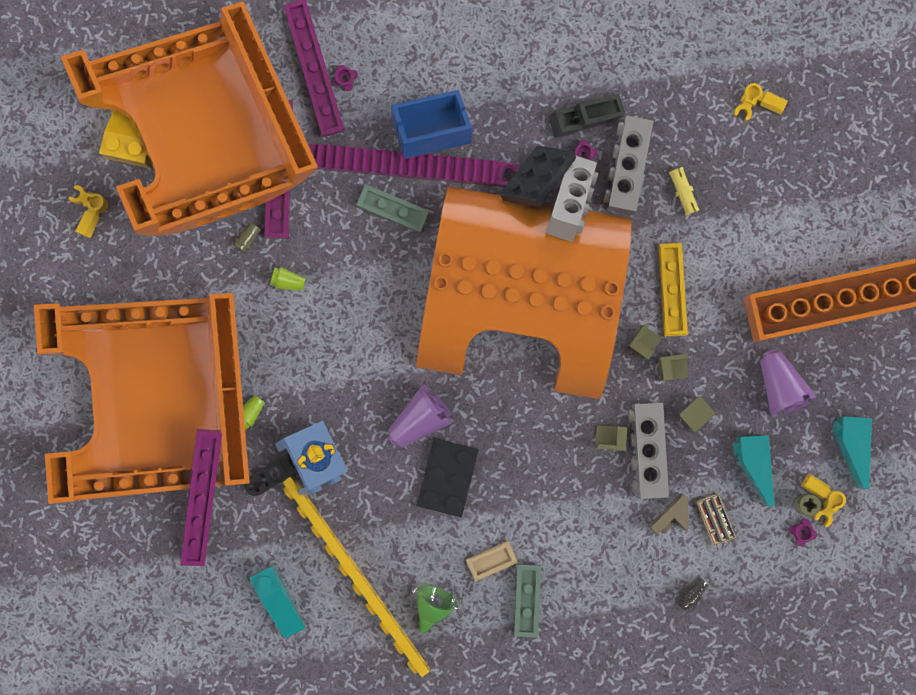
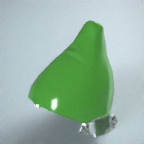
M423 583L412 591L415 595H418L417 611L420 621L419 631L421 633H427L432 626L448 617L454 608L456 610L460 609L457 595L455 593L451 595L440 587Z

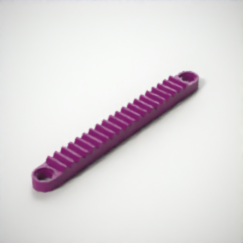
M308 144L318 166L317 170L505 187L509 182L503 177L504 171L511 169L516 173L519 170L516 164L498 162L496 160L444 157L432 154L404 159L402 152L360 149L358 147L350 148L348 146L341 147L328 144Z

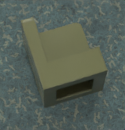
M646 323L640 327L627 346L629 350L645 361L649 360L654 353V348L661 340L660 336L648 329L649 325Z
M681 354L657 358L660 381L687 378L686 359L689 358V355Z
M700 396L692 399L689 402L690 405L679 414L680 418L689 426L688 430L691 433H695L716 414Z
M600 425L596 427L595 449L626 451L627 427Z

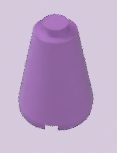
M774 349L763 354L760 364L772 417H779L777 412L783 411L785 415L810 404L808 399L811 398L813 401L817 399L815 393L781 351L776 352Z
M423 385L419 388L388 429V439L395 447L399 445L403 448L450 425L454 421V419L449 418L452 414L437 394L432 396L428 393L432 390L428 386Z

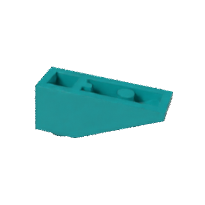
M837 417V421L833 424V434L836 435L838 446L857 488L869 489L872 418Z
M769 435L736 437V442H733L734 456H737L739 464L763 504L775 507Z
M275 564L250 577L261 602L284 639L306 628Z

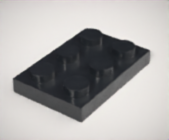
M536 146L501 191L500 196L503 201L540 207L575 161L574 151Z
M433 438L416 506L462 518L479 449Z

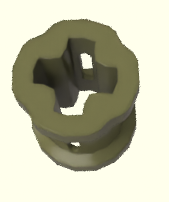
M800 494L794 500V508L800 514L813 516L820 511L821 503L814 495ZM809 502L811 507H804L803 503Z

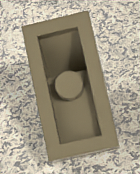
M680 493L648 525L654 533H665L672 526L671 521L673 519L684 530L688 531V497L685 494Z

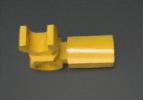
M752 83L745 88L740 100L742 104L735 109L733 116L736 117L740 110H744L746 112L744 121L747 122L752 116L751 107H755L757 102L760 103V106L781 115L788 100L768 91L763 92L760 85Z
M74 185V188L80 191V196L78 198L69 196L68 199L75 204H83L84 207L88 208L87 211H84L75 232L91 238L100 219L99 214L105 212L108 208V201L100 194L87 193L81 186Z
M809 473L801 483V487L820 499L825 498L822 503V509L816 515H813V519L818 520L821 515H825L826 521L823 525L829 527L833 521L832 515L845 505L846 497L838 490H830L828 484Z

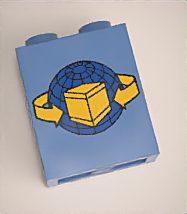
M323 421L275 443L278 452L285 449L288 450L305 487L298 491L299 495L307 491L309 495H312L322 490V484L327 482L329 486L342 480L340 475L348 472Z

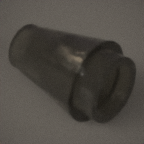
M697 577L676 593L677 596L674 601L686 612H689L691 609L694 610L706 591L708 584L702 578Z

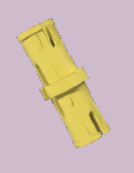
M683 167L669 172L677 191L675 195L676 197L679 196L685 216L699 211L692 193L694 189L689 185Z

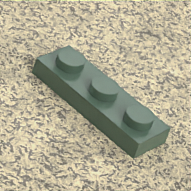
M366 184L356 204L358 208L418 233L422 232L430 213L429 210Z
M517 564L514 637L538 638L541 565Z

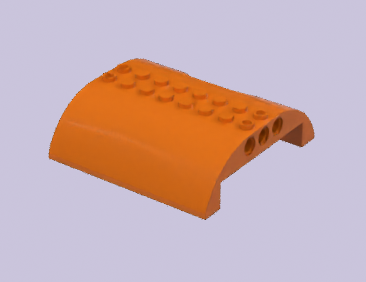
M243 1L222 7L219 22L89 61L84 49L60 56L80 103L92 108L109 109L122 113L137 128L155 171L154 181L149 186L143 187L141 180L137 179L116 186V190L134 232L139 235L161 236L179 233L246 211L291 190L312 175L318 168Z
M448 186L425 304L416 368L462 375L466 351L470 341L477 334L484 331L504 332L542 339L550 342L557 349L560 357V367L557 369L554 392L600 399L607 380L619 323L630 253L631 218L588 210L586 217H581L582 220H585L581 234L576 233L574 241L570 242L546 234L554 204L543 202L540 207L503 201L499 194Z
M234 293L209 294L207 298L66 307H60V303L34 305L37 355L73 357L84 364L88 369L91 380L94 419L93 436L83 448L72 452L45 454L48 504L189 489L196 429L221 430L222 432L215 486L250 483Z

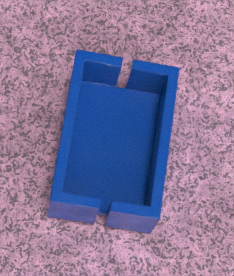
M459 90L391 105V121L404 159L471 143L472 125L467 111H465Z

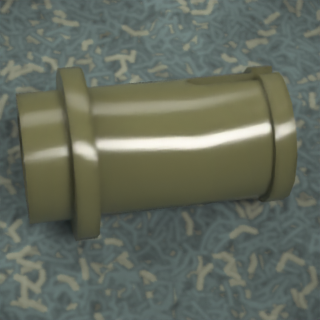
M248 222L239 238L234 239L236 241L234 246L244 253L247 249L250 250L249 246L261 229Z

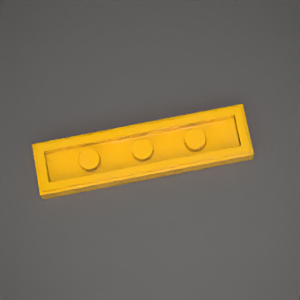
M682 243L658 244L663 337L687 336Z

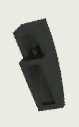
M615 94L580 102L576 106L555 110L548 118L554 137L558 138L626 116L620 95Z

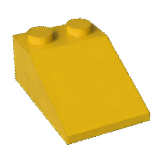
M113 110L104 131L99 154L108 160L151 169L152 163L137 128L128 117Z

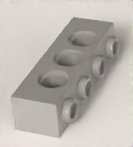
M626 116L623 122H619L616 134L620 136L619 145H614L612 158H616L615 166L610 167L608 180L612 181L610 190L606 189L603 203H607L606 210L634 215L637 211L654 121ZM633 138L636 140L637 147H629L626 139ZM622 161H630L633 165V169H624L622 167ZM617 184H627L629 191L627 193L620 192Z
M576 156L575 161L563 175L546 234L570 242L574 241L576 233L581 234L585 220H582L581 217H586L590 205L586 201L590 202L594 188L590 186L595 185L598 173L594 172L597 162Z
M663 403L633 404L632 409L628 410L629 423H633V433H630V446L634 447L635 456H631L632 470H636V480L632 482L633 493L637 494L639 499L669 498ZM645 420L649 421L652 425V429L648 434H644L641 431V424ZM646 444H650L653 447V454L648 458L642 453V448ZM647 468H652L655 472V476L651 481H647L644 478V471Z

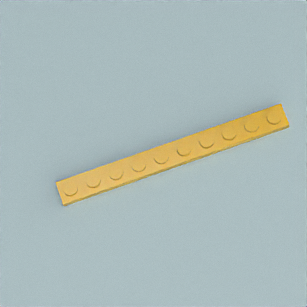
M294 476L286 479L283 482L286 486L283 488L284 492L290 500L293 498L299 505L297 510L304 519L308 517L313 525L310 528L316 537H322L326 542L324 548L332 558L336 556L340 562L338 565L340 571L345 577L349 575L353 580L352 587L359 596L363 595L368 601L365 605L373 616L378 615L382 621L379 623L380 627L386 635L391 634L395 639L393 644L401 655L405 653L410 660L407 662L409 668L414 674L419 673L421 677L429 673L430 667L309 497L306 493L299 495L298 491L302 488Z

